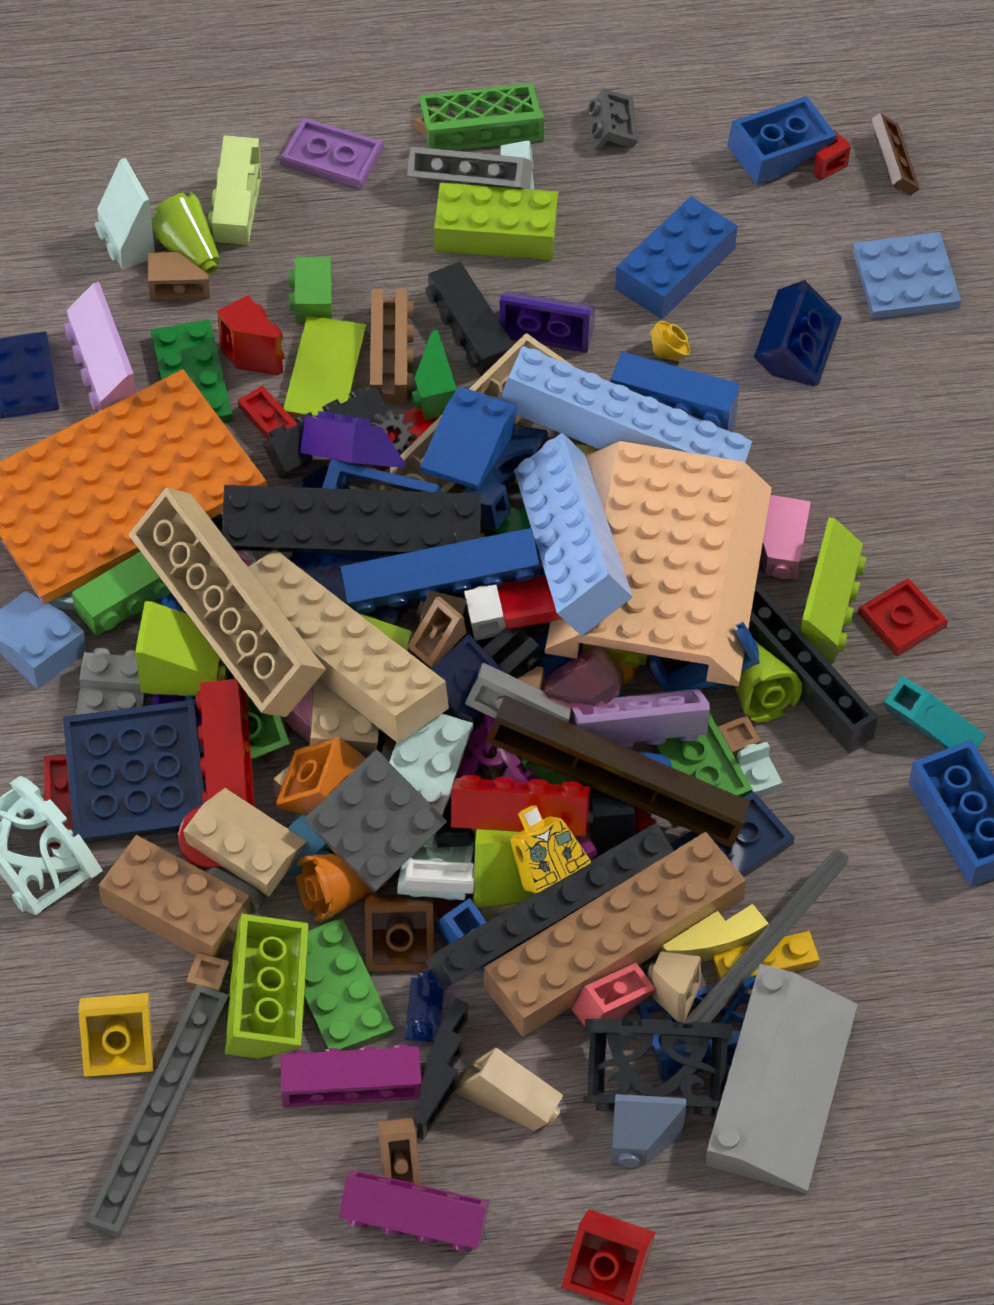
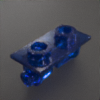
M424 969L417 978H411L404 1040L434 1042L440 1029L444 991L430 969Z

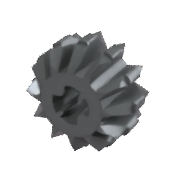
M391 410L386 412L385 418L380 413L376 414L374 422H370V425L382 427L388 435L393 433L395 439L391 440V442L401 455L412 445L410 442L417 439L416 434L408 433L414 426L413 423L408 422L404 425L402 422L405 415L402 413L395 420Z

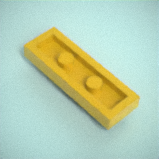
M810 931L785 936L761 964L795 972L819 966L820 959ZM750 945L713 954L712 962L719 981ZM759 967L753 972V974L750 977L757 976Z

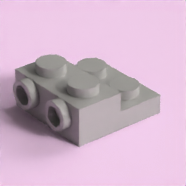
M96 648L92 653L84 652L79 678L80 692L76 715L145 706L146 693H141L135 651H127L124 655H112L110 651L103 648Z

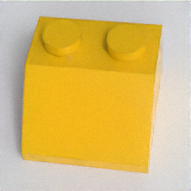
M149 993L80 998L78 1013L84 1077L152 1072L154 1068Z

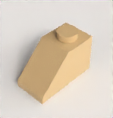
M661 951L656 963H651L649 966L648 979L656 988L653 992V999L678 1022H685L701 984V957Z

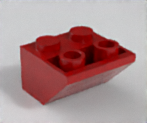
M247 295L217 310L220 349L236 369L272 375L283 373L282 360L285 358L281 346L283 334L277 324H272L268 320L261 304H255L251 297Z

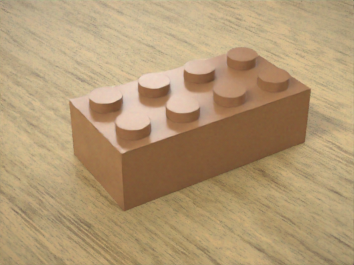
M137 835L99 884L103 906L195 956L198 952L221 958L233 941L234 931L241 914L251 915L250 896Z

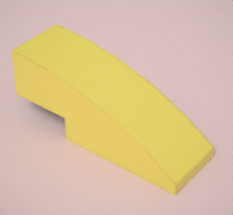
M753 904L726 921L716 911L664 944L662 951L700 956L701 962L710 961L713 954L752 944L769 924Z

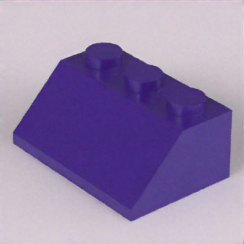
M506 291L500 296L499 322L511 340L519 341L527 333L544 346L588 353L595 325L596 306L528 295L522 292Z
M318 411L317 417L305 416L300 453L350 463L404 468V460L384 429L371 426V419Z

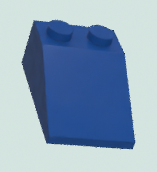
M805 96L732 121L727 146L755 184L759 185L782 177L836 140L837 135L810 99Z
M459 386L446 405L420 465V471L478 490L515 433L517 405Z

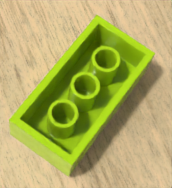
M440 183L434 226V251L553 260L558 191Z

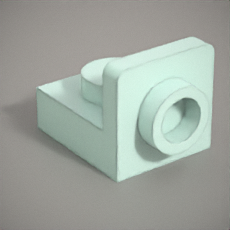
M768 742L758 745L749 744L737 754V762L758 797L782 789L783 782L769 758L770 746Z

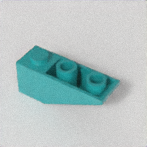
M903 675L884 701L887 712L946 749L972 740L978 749L986 737V734L930 692Z

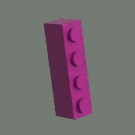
M400 1044L392 1048L382 1049L365 1046L358 1050L348 1051L330 1048L323 1052L307 1053L302 1050H296L288 1054H280L283 1107L420 1099L422 1083L419 1046L411 1047L406 1044Z
M352 1170L346 1177L339 1218L347 1219V1224L354 1227L367 1228L368 1224L382 1227L381 1231L389 1235L401 1236L403 1232L416 1235V1240L420 1242L436 1244L437 1240L451 1243L450 1247L455 1250L470 1252L472 1248L478 1249L482 1243L490 1201Z

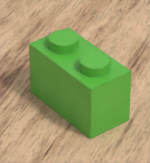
M295 257V269H289V287H295V293H289V311H295L296 323H305L307 316L332 319L331 257Z

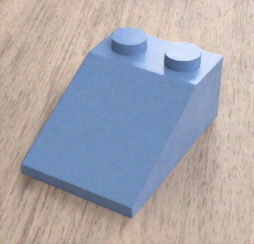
M23 592L0 609V654L37 690L80 659L84 652L87 653L84 631L63 611L48 603L43 605L38 597L29 592Z

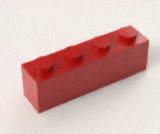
M237 679L200 682V691L196 693L197 708L202 713V724L198 726V737L200 743L204 744V757H201L200 769L202 776L206 777V790L202 793V801L205 803L226 788L255 807L247 693Z
M464 775L461 778H456L452 787L451 827L521 832L525 829L518 813L525 808L536 805L542 819L550 816L561 818L574 836H586L590 787H584L581 783L571 781L564 782L562 785L548 784L547 781L541 779H533L525 783L515 782L514 779L509 777L481 780V777L476 775Z

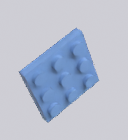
M940 232L853 243L852 251L872 319L960 308L961 298Z

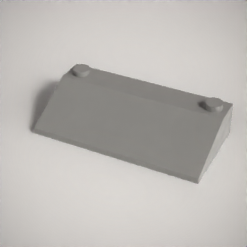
M764 964L759 965L707 1148L705 1166L808 1193L854 1021L857 1003L794 972Z

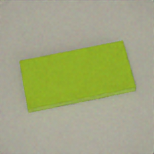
M307 316L284 404L285 411L293 419H297L309 412H312L313 416H317L318 411H323L322 406L336 399L339 400L340 404L350 399L348 394L353 389L367 331L366 324Z

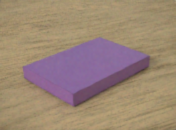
M303 117L280 157V165L362 190L384 149V142Z

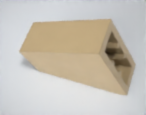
M497 1048L472 1062L454 1091L459 1096L533 1131L546 1124L550 1126L555 1121L561 1110L558 1104L563 1097V1094Z

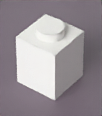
M478 586L473 590L464 591L474 640L497 636L505 628L497 586Z

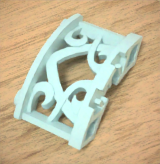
M19 776L10 782L13 789L0 797V875L14 892L12 899L22 912L26 910L33 915H38L42 912L41 910L89 877L93 878L103 870L80 835L78 834L73 837L71 829L65 828L63 823L67 821V818L50 799L44 801L40 795V789L28 779ZM28 813H32L34 815L30 819H24L25 815ZM12 825L21 829H36L44 825L47 827L41 835L39 844L42 858L24 856L8 851V836ZM51 842H57L61 845L59 849L51 848L54 857H50L47 851V847ZM12 867L21 869L18 875ZM79 870L59 884L57 873ZM42 873H49L54 888L36 899L29 891L27 884L29 881L35 880L39 883L40 890H42L44 886Z

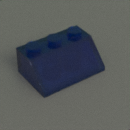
M806 280L778 289L754 358L772 376L813 387L818 386L842 317Z

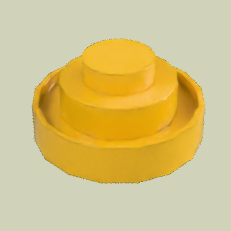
M659 321L651 328L652 350L659 358L680 362L690 354L691 350L687 342L688 337L679 326Z

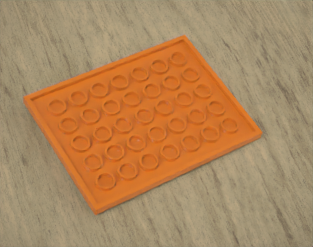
M182 369L144 388L135 395L129 396L0 461V540L43 605L139 553L140 550L128 534L166 487L191 493L211 519L223 513L224 485H268L265 478Z

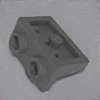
M602 88L588 106V114L591 120L590 135L593 137L594 149L601 150L607 141L633 148L638 142L633 97Z

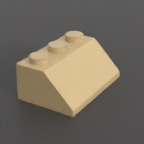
M226 788L206 801L183 830L187 844L268 897L308 844L307 841Z

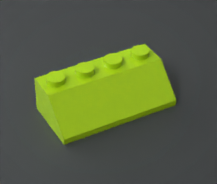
M829 517L802 619L801 632L828 662L835 663L837 652H844L848 634L843 633L844 625H851L854 608L849 607L850 600H857L860 582L855 581L856 575L863 576L867 557L861 556L863 543L839 521Z
M241 914L233 936L225 1045L226 1055L260 1059L300 1049L308 923Z

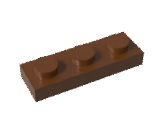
M879 113L872 118V122L875 128L874 136L882 150L881 158L887 165L890 174L888 179L895 189H901L912 195L920 187L899 124L884 114Z

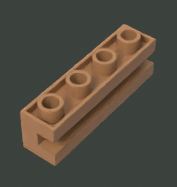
M371 289L370 389L377 387L384 403H407V391H413V373H407V367H413V348H408V343H414V325H408V319H414V301H408V289H395V298H384L383 289Z

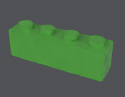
M141 551L71 592L75 612L96 636L106 630L113 629L119 622L132 614L141 612L144 609L145 601L154 602L171 593Z

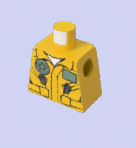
M536 805L525 808L518 813L525 830L512 836L510 842L525 891L539 893L591 863L561 818L550 816L542 819Z

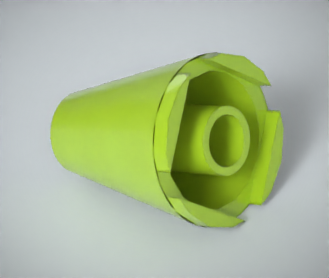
M184 192L169 197L154 208L157 214L151 219L153 236L170 252H179L210 276L218 269L217 265L220 262V257L199 199L193 192H190L191 196L188 197Z
M755 641L759 650L760 663L741 672L739 687L735 686L742 711L746 716H749L755 722H769L784 715L782 710L789 704L793 707L798 702L802 693V683L795 672Z

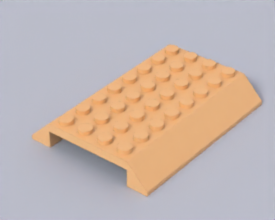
M618 441L586 456L633 598L583 636L564 619L551 621L545 653L577 659L580 643L707 664L709 667L706 681L739 687L745 649L738 638L736 624L744 622L747 629L749 627L772 487L743 461Z

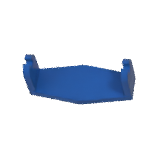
M744 622L736 624L738 628L736 632L745 649L741 670L743 672L759 664L760 659L756 642ZM649 656L652 672L664 692L701 689L705 687H710V689L717 691L718 686L716 684H719L721 689L727 685L706 681L709 667L707 664L692 662L669 674L659 656Z

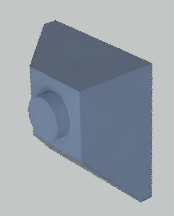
M616 1094L611 1163H619V1165L628 1168L647 1165L680 1138L683 1133L686 1098Z

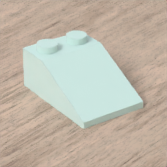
M121 159L97 208L99 221L95 223V227L100 239H106L107 250L111 259H117L122 270L148 261V253H155L149 198L127 159Z

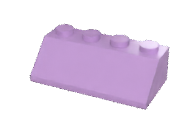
M99 282L93 283L66 310L68 323L64 324V330L68 342L74 341L75 346H72V352L76 364L82 363L84 368L80 369L83 384L85 387L90 386L92 392H89L91 406L93 410L99 409L101 411L129 396L135 395L136 389L134 373Z
M700 689L569 703L571 705V724L626 748L632 747L634 742L646 741L647 744L656 745L665 743L667 738L679 737L681 741H692L698 739V735L707 734L710 707L709 702Z

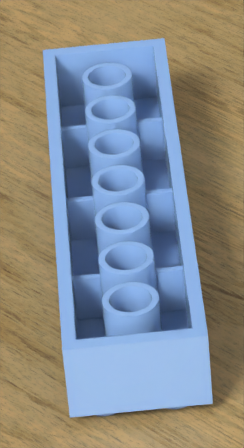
M525 346L521 347L500 397L503 401L517 405L516 415L600 450L618 441L746 462L752 444L751 440L746 439L739 433L722 429L710 421H703L693 417L681 409H674L664 405L652 397L640 395L623 385H616L600 378L597 374L587 373L571 366L568 362L558 361L544 355L539 350L529 349Z
M561 433L556 438L548 440L542 449L533 456L524 459L514 472L557 614L583 636L633 598L586 455L569 438Z

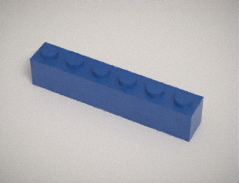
M532 528L341 566L348 606L359 614L373 612L376 610V607L383 605L400 607L406 605L408 600L418 598L426 601L429 591L464 594V591L471 590L472 587L482 585H496L498 587L503 584V581L516 579L518 582H523L535 578L536 574H541Z

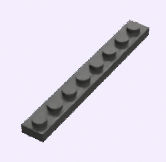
M198 984L196 985L85 1221L87 1228L118 1239L120 1238L229 1003L228 994Z

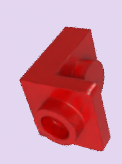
M834 129L833 131L837 135L836 140L816 153L813 174L820 181L848 167L851 146Z

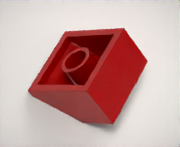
M588 1209L579 1223L561 1287L610 1305H632L648 1262L656 1232Z

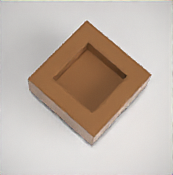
M748 716L718 726L734 757H737L738 752L749 744H761V739Z
M197 952L186 980L187 988L194 990L198 984L221 992L230 969V962Z

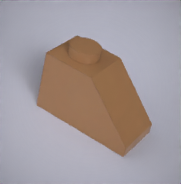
M179 252L148 253L150 300L210 298L209 275Z
M413 1118L378 1122L383 1176L421 1185L416 1130Z

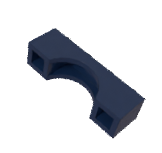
M515 425L514 435L480 488L475 490L467 487L463 493L481 494L480 528L497 530L511 512L505 486L516 479L514 470L519 464L542 449L543 445L549 440L547 430Z

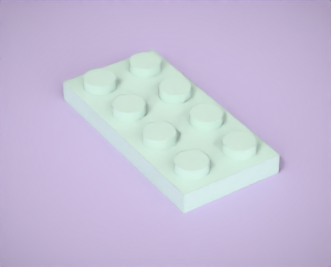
M441 713L399 744L396 742L389 763L443 816L473 728V723ZM437 832L423 845L424 847L432 849Z

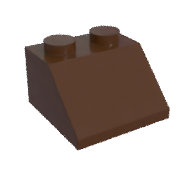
M405 894L365 895L366 969L368 972L431 971L425 961L434 954L433 897H413Z

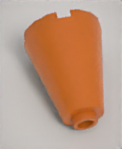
M337 854L306 855L300 857L297 861L296 867L302 865V874L296 875L299 895L307 912L314 910L317 916L313 918L315 921L322 922L328 920L365 898V895L373 893ZM390 878L380 888L390 882Z

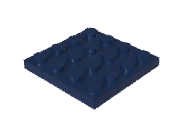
M194 700L63 717L74 837L79 834L83 841L88 843L134 837L136 835L179 831L184 818L192 810L204 804L202 801L204 783L200 769L201 756Z

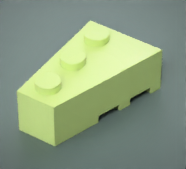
M225 135L223 137L220 166L217 169V187L213 190L212 207L214 209L213 212L209 211L207 221L209 229L212 230L214 242L249 245L262 178L258 138Z

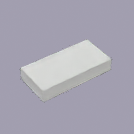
M407 860L405 890L473 894L475 864Z

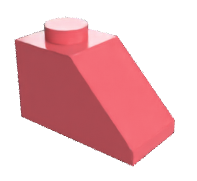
M634 963L584 986L571 1009L584 1027L585 1019H622L649 997L656 988L638 964Z

